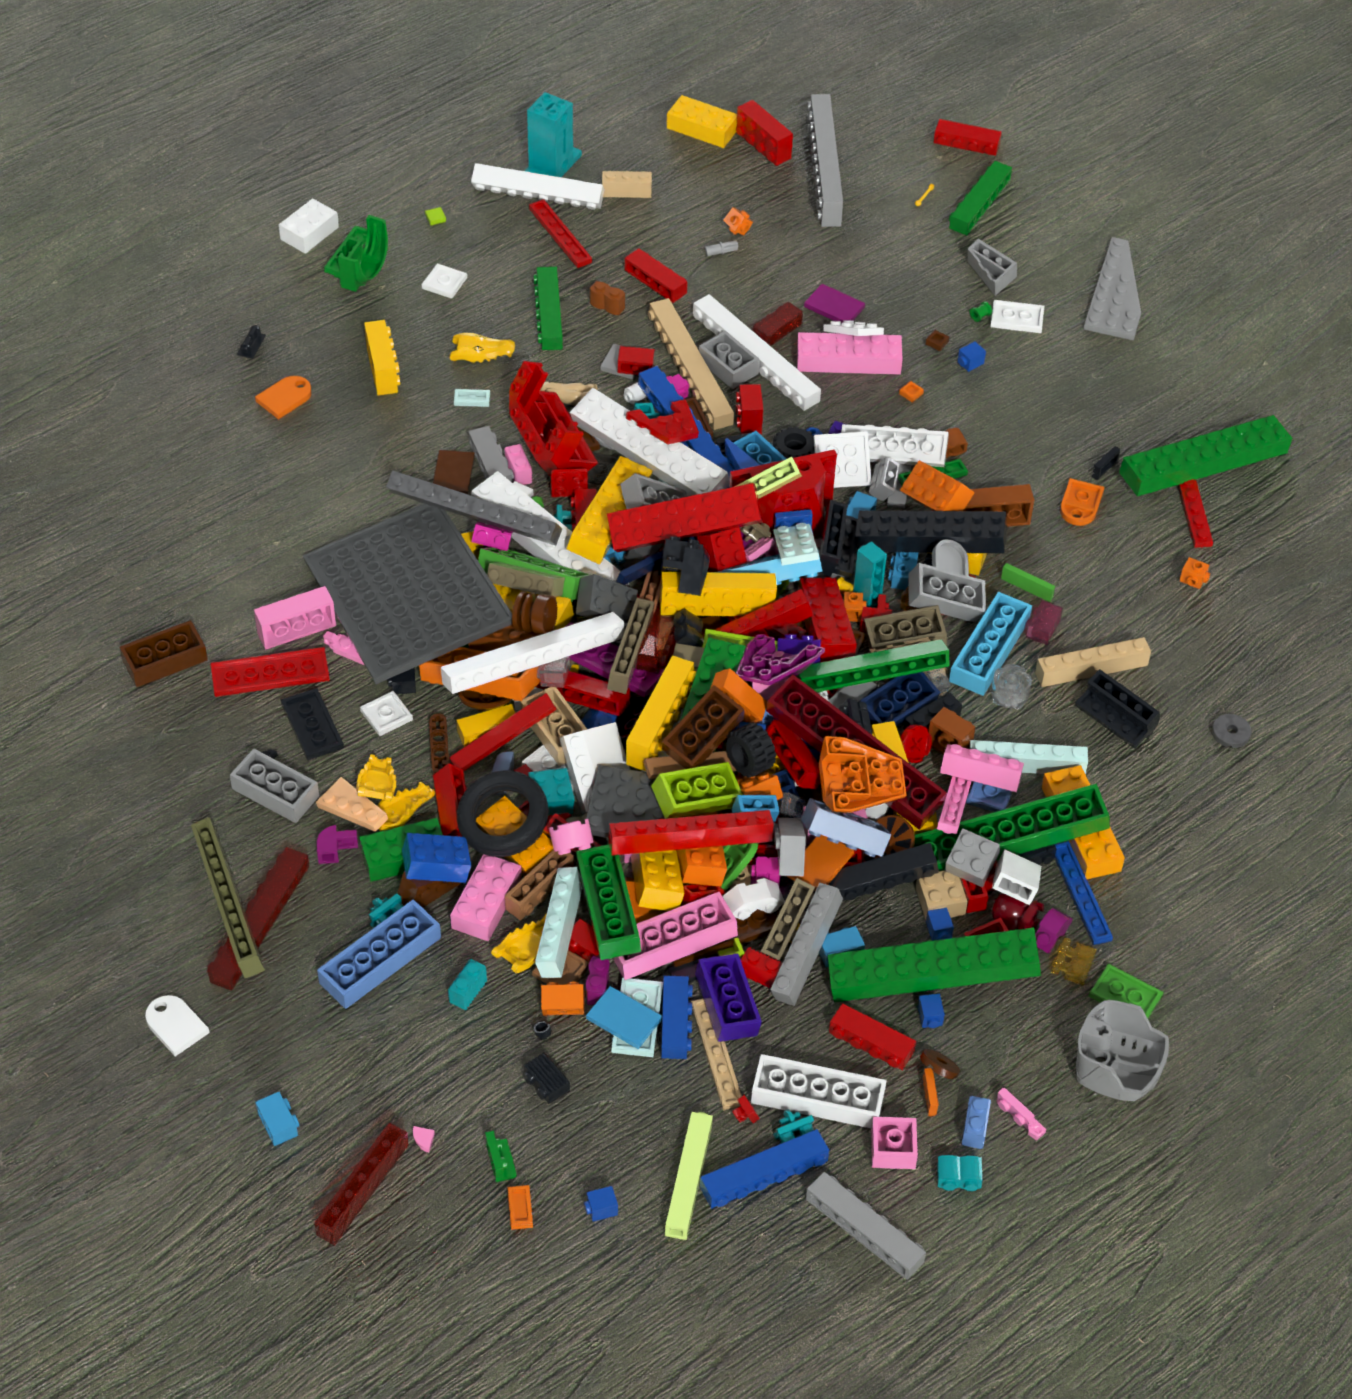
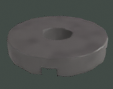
M1225 714L1218 717L1212 727L1213 737L1219 744L1225 747L1227 745L1232 746V748L1242 747L1248 743L1251 736V726L1244 718L1235 714ZM1232 729L1236 733H1229L1227 730Z

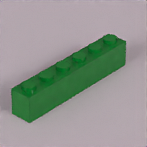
M997 161L988 166L985 174L981 175L977 184L972 186L970 193L965 195L962 203H959L956 210L951 212L949 216V229L968 235L1011 180L1012 167Z
M557 266L537 267V274H534V285L537 284V286H534L535 296H538V298H535L536 308H539L536 309V319L540 320L537 321V332H541L538 333V344H542V351L563 350Z

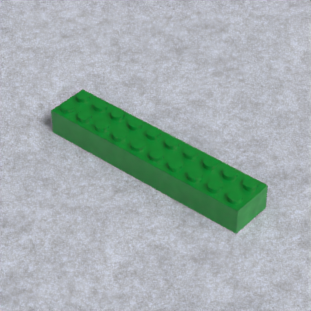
M1271 415L1123 457L1119 473L1138 497L1183 484L1192 479L1197 480L1287 454L1293 438L1278 419Z
M1096 783L962 821L959 824L957 834L944 833L938 829L916 834L914 847L931 843L940 872L946 871V861L962 828L1000 844V853L996 859L997 861L1004 850L1018 855L1109 829L1110 819Z
M1034 928L828 954L830 983L834 1002L1041 976Z

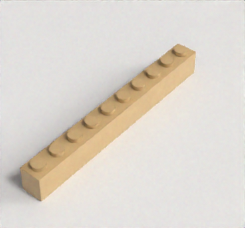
M670 299L650 303L648 317L650 321H653L656 332L660 333L661 341L666 344L667 351L672 355L675 366L678 365L681 377L688 381L689 389L692 390L693 397H696L708 423L711 424L713 430L733 425L734 412Z

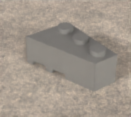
M980 239L968 248V263L994 296L1017 277V263Z

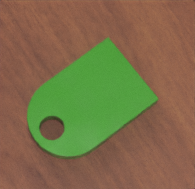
M758 843L723 846L727 871L721 886L722 889L726 891L751 861L757 851Z

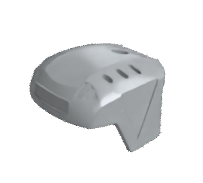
M1105 1000L1092 1009L1080 1030L1076 1060L1077 1081L1084 1087L1107 1097L1123 1101H1136L1145 1096L1150 1090H1153L1167 1061L1169 1038L1151 1026L1141 1006L1115 1000ZM1125 1038V1045L1121 1046L1122 1039ZM1134 1042L1137 1043L1135 1050L1132 1049ZM1144 1047L1147 1048V1051L1145 1053L1143 1052ZM1103 1057L1106 1061L1098 1062L1096 1058Z

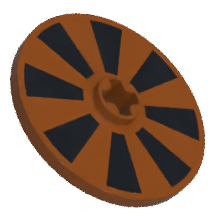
M895 815L885 816L875 821L882 824L891 834L890 844L886 847L883 856L914 847L915 834L908 821ZM862 850L864 862L881 857L875 855V857L869 856Z

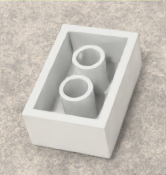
M312 198L279 224L280 240L306 254L339 228L338 214L336 211Z

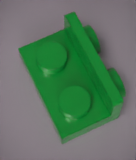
M494 1130L485 1132L486 1148L496 1183L516 1178L517 1173L507 1139L500 1140V1138H495Z

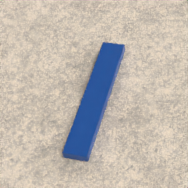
M1070 842L1054 844L1056 846L1055 862L1092 944L1097 945L1112 941L1111 931Z

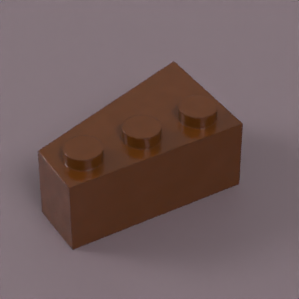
M403 872L397 894L401 896L403 906L414 900L424 908L461 883L406 879V874Z

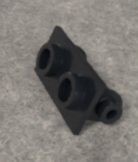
M258 325L251 327L237 355L254 358L266 337V334L261 333Z

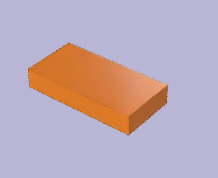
M924 1068L923 1086L928 1116H936L938 1099L932 1068Z
M529 1185L508 1187L511 1230L533 1228Z

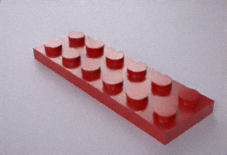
M325 647L210 663L215 697L330 681Z

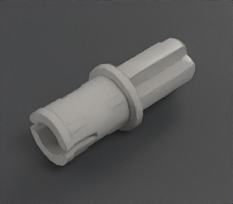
M736 240L705 246L707 257L717 254L724 255L726 252L738 250V242Z

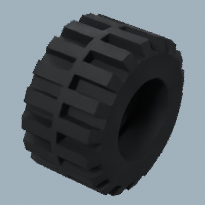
M788 427V429H782L781 432L776 433V436L773 438V447L786 459L815 454L814 435L810 431L807 432L804 428Z
M748 723L727 735L725 744L728 758L733 767L744 777H754L774 766L776 761L774 744L766 730L757 725V723Z

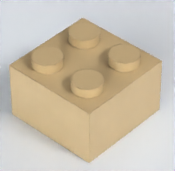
M940 871L931 877L917 879L916 893L925 920L927 911L946 907L950 918L965 915L968 901L958 876L946 871Z

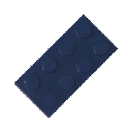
M923 672L894 678L860 700V702L867 703L871 726L873 724L894 721L896 728L904 724L907 716L936 701L941 692Z

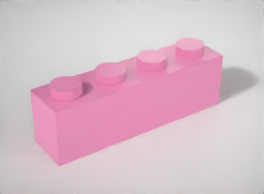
M948 744L944 752L940 773L1017 792L1024 763L1016 759L1002 758L997 754H986L977 749L970 750L957 744Z

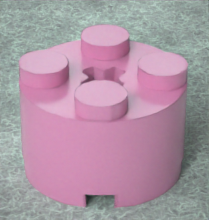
M584 819L585 823L583 824L578 820L557 825V830L549 827L554 852L558 851V854L562 855L571 853V848L578 847V850L591 848L590 844L594 843L589 820Z

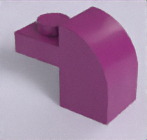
M333 825L321 831L317 838L318 863H339L338 850L358 848L357 830L337 831L336 825Z
M1056 908L1050 909L1041 920L1040 927L1035 934L1037 947L1050 954L1058 938L1065 935L1073 918Z

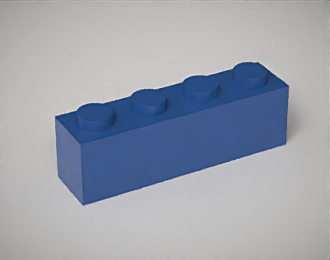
M664 976L661 1058L687 1059V1051H691L692 1038H687V1034L692 1033V1020H688V1015H692V1002H688V997H692L693 985H688L689 976Z

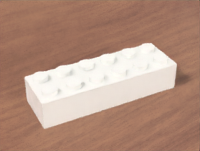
M761 1054L752 1089L751 1103L781 1110L789 1109L795 1113L799 1112L800 1114L871 1128L873 1117H880L887 1080Z

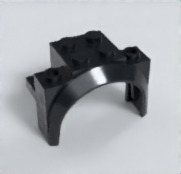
M670 537L663 543L658 575H662V572H681L678 593L701 596L710 562L709 553L702 544H699L700 541L689 539L688 542H683L681 538Z

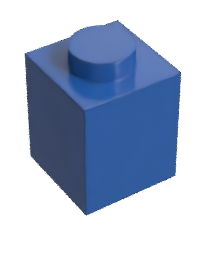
M973 342L959 349L957 362L969 372L984 364L986 351L978 343Z
M947 907L927 911L926 925L931 940L952 938L954 926Z
M940 994L920 995L918 1011L922 1028L943 1026L945 1014Z
M612 1186L587 1192V1201L584 1202L586 1214L591 1215L592 1222L618 1215V1203Z

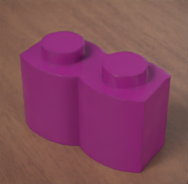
M593 956L589 962V976L586 980V1002L588 1005H595L607 990L609 983L608 959L600 960V957Z

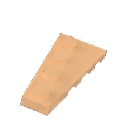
M342 777L316 801L318 808L375 832L388 820L387 814L366 796H357L356 788Z

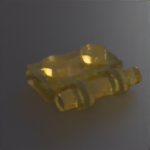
M1064 938L1058 946L1057 957L1052 961L1053 967L1051 972L1058 975L1060 970L1066 972L1064 979L1084 985L1097 949L1077 943L1074 949L1070 947L1071 940ZM1066 956L1071 958L1070 963L1065 962Z

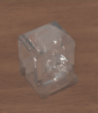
M943 668L924 672L941 692L939 696L948 692L951 684Z

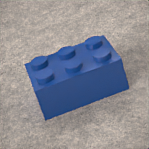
M419 833L406 834L402 848L406 879L466 883L471 868V861L465 837Z

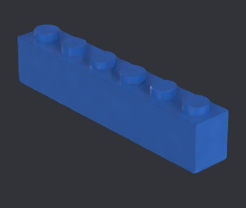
M818 1129L701 1176L700 1189L711 1209L717 1206L722 1207L729 1201L736 1198H744L748 1193L755 1190L761 1191L772 1183L783 1182L789 1176L802 1174L814 1166H822L828 1161L829 1148Z

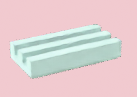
M455 389L454 406L489 407L490 390Z

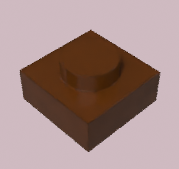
M934 330L926 339V345L941 351L949 342L950 337Z

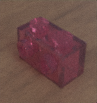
M1042 600L1039 607L1036 606L1034 608L1033 618L1027 621L1025 627L1028 630L1026 638L1048 645L1061 620L1063 608Z

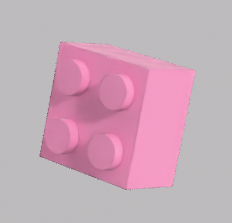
M873 1117L871 1127L872 1168H916L918 1157L916 1118Z

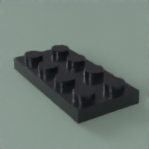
M317 688L281 700V705L307 761L344 749V743Z

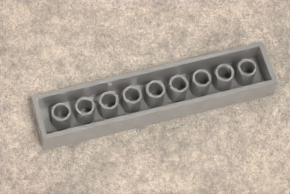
M811 94V101L807 103L809 111L807 123H810L808 124V134H811L809 135V144H812L810 145V155H813L811 156V165L813 166V176H816L814 177V187H817L815 188V198H818L816 199V209H819L817 217L818 220H821V227L841 226L843 195L830 94Z

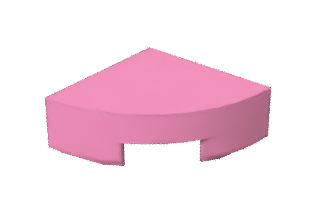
M414 1126L413 1138L421 1150L429 1153L435 1130Z

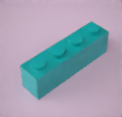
M872 541L861 546L857 551L853 592L863 593V601H866V607L875 608L878 605V596L883 592L887 554Z

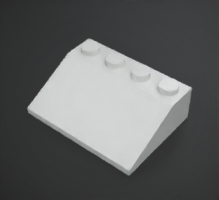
M616 722L559 738L582 814L588 812L599 765L630 770L629 766L626 765V755Z

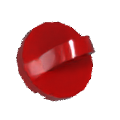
M918 724L910 725L899 735L908 762L919 763L923 761L924 756L929 754L932 746V736L928 733L926 727Z

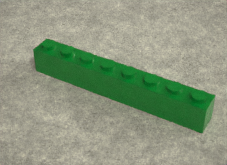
M940 639L811 664L801 674L796 675V677L816 692L949 667V649L943 640Z

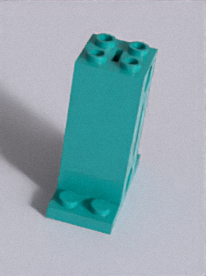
M544 92L527 110L529 167L524 172L561 178L582 156V150L573 147V103Z

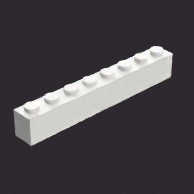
M475 163L471 180L473 187L480 191L487 189L498 194L505 192L510 196L522 195L527 199L534 197L539 200L544 199L546 202L552 200L557 204L570 203V205L575 207L582 205L592 210L596 208L601 209L604 195L602 184Z

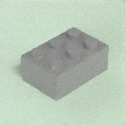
M726 331L699 346V352L709 370L732 389L759 374L760 359Z

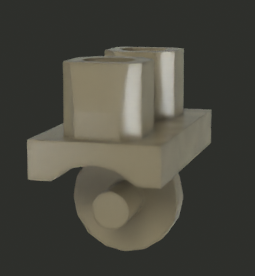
M765 523L740 527V531L746 535L744 538L746 542L749 539L757 542L762 537H765V539L769 538L772 534L769 532L770 527Z

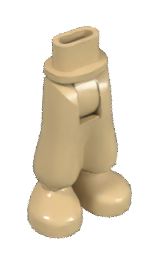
M549 381L544 382L540 391L555 392L562 403L576 406L592 388L598 390L596 384H563L557 382L548 383Z

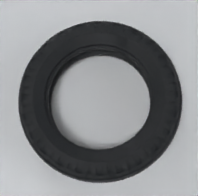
M509 770L491 772L474 781L464 792L457 809L458 828L462 837L466 838L467 844L476 851L493 857L511 856L526 850L541 836L548 819L547 798L539 784L523 773ZM503 791H512L524 796L529 801V814L524 824L516 831L503 836H492L484 833L477 827V811L488 797Z

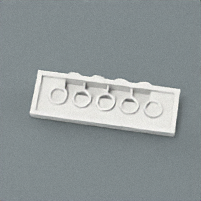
M842 424L841 433L868 432L870 462H881L885 457H889L899 464L916 465L920 460L929 466H945L948 432L930 431L924 428L916 430L907 427L892 428L890 426L875 427L873 425Z

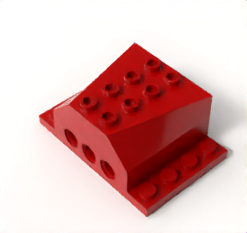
M835 449L793 458L802 476L759 498L762 523L770 527L771 537H774L775 513L812 510L813 536L822 535L824 506H827L830 500H833L837 460ZM782 461L730 471L729 488L737 486Z

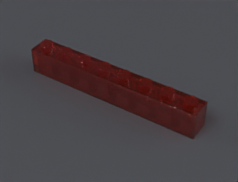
M286 847L283 853L278 855L273 869L271 868L268 871L264 883L259 885L254 899L249 901L245 914L257 949L310 867L307 854ZM227 937L225 945L219 948L216 959L209 964L207 973L210 983L232 991L243 973L235 958L229 937Z

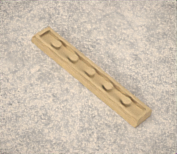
M704 999L691 1001L692 1012L722 1109L740 1107L741 1105L737 1099L742 1097L725 1041H717Z

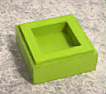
M441 207L425 211L430 226L446 222V216Z

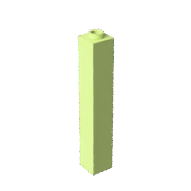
M704 1112L691 1113L665 1225V1236L683 1240H687L712 1130L713 1116Z

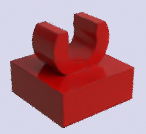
M745 1095L737 1099L741 1107L736 1108L732 1112L740 1123L747 1118L752 1123L760 1119Z

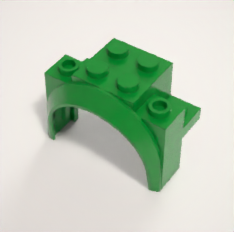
M368 215L366 218L367 229L355 225L325 265L324 272L339 278L342 288L356 292L360 286H365L367 282L376 277L380 272L388 249L385 219Z

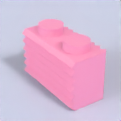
M521 444L505 447L508 468L512 469L514 475L513 481L522 485L531 484L533 482L532 467Z

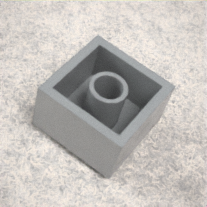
M962 828L946 861V872L983 887L1000 853V844Z

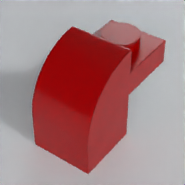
M879 594L877 608L863 607L860 632L865 633L864 619L892 614V610L889 609V603H886V595Z

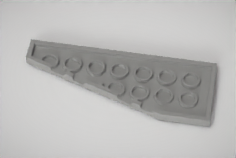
M1112 237L1084 324V330L1134 341L1141 317V309L1128 240Z

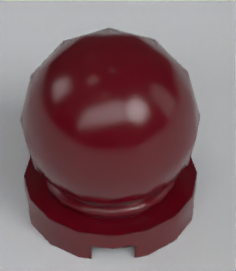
M1002 893L994 901L992 917L994 920L1001 918L1009 931L1034 928L1036 930L1040 922L1037 916L1039 911H1044V904L1035 900L1032 904L1028 905Z

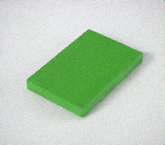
M1108 964L1089 992V997L1100 1003L1105 1000H1115L1141 1006L1146 1017L1149 1018L1164 992Z

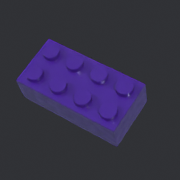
M739 954L699 959L695 975L717 1041L722 1042L758 1036L762 1021Z

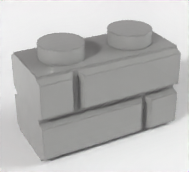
M885 457L875 465L869 490L872 496L880 501H884L888 496L895 493L900 464L889 457Z

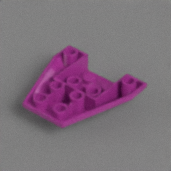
M758 634L748 643L736 674L746 681L772 685L790 678L792 674L795 676L801 674L825 652V648L807 645L797 655L788 654L783 651H776L775 639L773 637Z

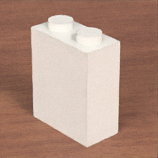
M1004 850L996 865L992 888L1030 905L1039 889L1041 866Z

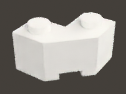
M766 878L758 879L757 883L746 886L745 883L737 884L723 895L734 917L740 920H745L757 909L771 914L785 903L778 883Z

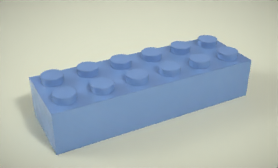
M412 900L317 969L319 984L347 1009L441 939L440 924L416 901Z

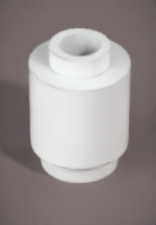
M638 382L624 390V398L631 404H635L647 397L639 387Z

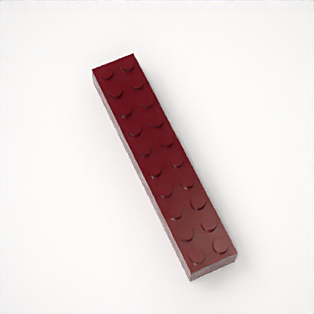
M792 674L768 699L766 711L820 753L824 737L832 736L845 737L902 759L906 797L885 804L919 830L944 804L947 795L946 791Z

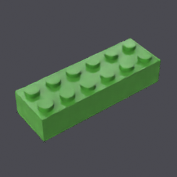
M493 547L480 548L478 562L486 574H488L489 563L503 562L565 577L561 597L570 598L571 602L578 599L580 578L591 575L510 549L504 551Z

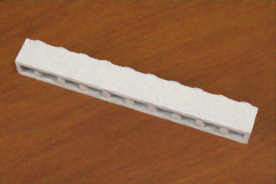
M710 294L693 303V316L695 319L704 324L716 336L724 331L728 332L760 359L759 373L785 396L790 398L796 406L805 411L820 402L821 389Z
M614 612L442 666V684L454 694L620 640L625 632L624 621Z

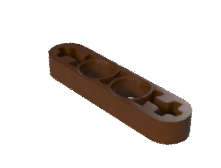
M438 713L432 715L429 719L433 775L439 771V764L442 763L444 767L449 763L447 720L444 715ZM436 722H440V729H436ZM436 736L444 737L442 741L434 740ZM437 751H443L445 753L441 757L435 755Z

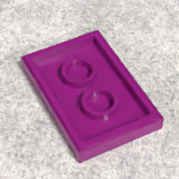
M821 284L804 302V307L833 321H841L842 324L844 320L853 321L865 308V303Z

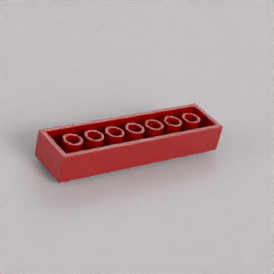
M754 483L607 513L613 549L616 552L664 543L670 537L685 539L763 522L757 489Z

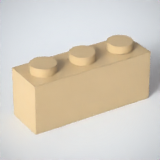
M603 171V197L651 198L652 172Z

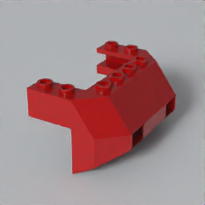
M523 361L509 388V415L535 460L549 476H551L552 470L587 469L588 472L598 464V461L584 440L583 431L578 430V423L572 420L557 393L540 391L548 376V373L542 369L543 364Z

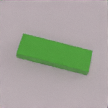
M1008 563L1003 566L1002 580L1048 602L1053 599L1054 585Z

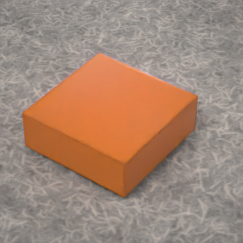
M910 381L899 390V394L914 402L924 394V389Z

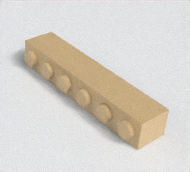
M1145 637L1039 658L1035 674L1041 687L1090 678L1099 669L1106 674L1144 667L1148 666L1151 650Z

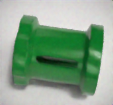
M983 301L980 306L970 309V316L975 322H979L984 316L992 314V307L986 301Z

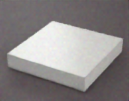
M436 264L422 283V289L452 299L467 279V273Z
M394 691L360 707L361 713L379 736L413 720L412 714Z

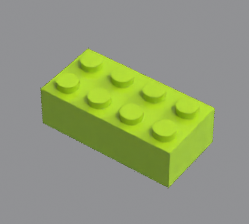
M729 762L661 773L651 785L665 819L732 809L737 795H743Z

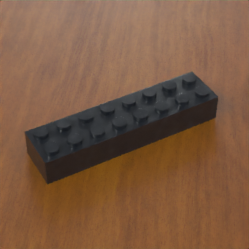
M859 510L855 533L856 548L858 551L861 546L872 541L884 552L932 553L934 547L940 541L948 539L959 543L966 553L1004 554L1007 517L1006 512Z

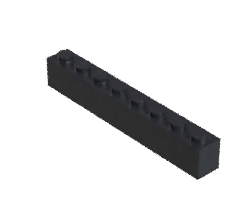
M927 843L842 868L828 885L839 889L843 898L842 901L853 900L858 896L873 894L876 891L886 888L890 889L903 883H911L923 877H931L939 873L931 843ZM794 883L779 887L784 901H786Z

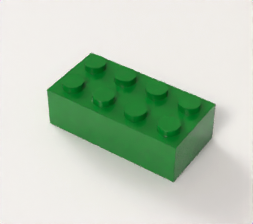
M429 819L360 836V849L370 882L403 874L405 867L402 848L406 834L443 835L438 819Z

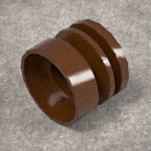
M520 592L515 599L512 612L514 629L519 632L525 631L526 633H530L533 630L535 634L540 635L553 631L558 611L556 598L552 595L540 594L537 596L535 593Z

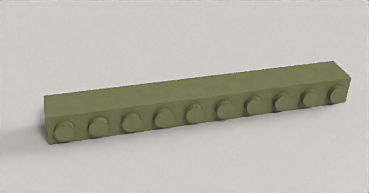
M210 817L191 824L237 963L245 979L263 972L265 969L217 831Z

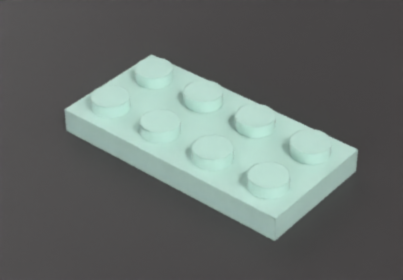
M798 523L796 526H780L777 529H773L782 566L819 560V553L810 523Z
M622 978L620 992L660 1014L663 982L631 978L624 980ZM658 1025L639 1049L613 1035L611 1053L653 1057Z

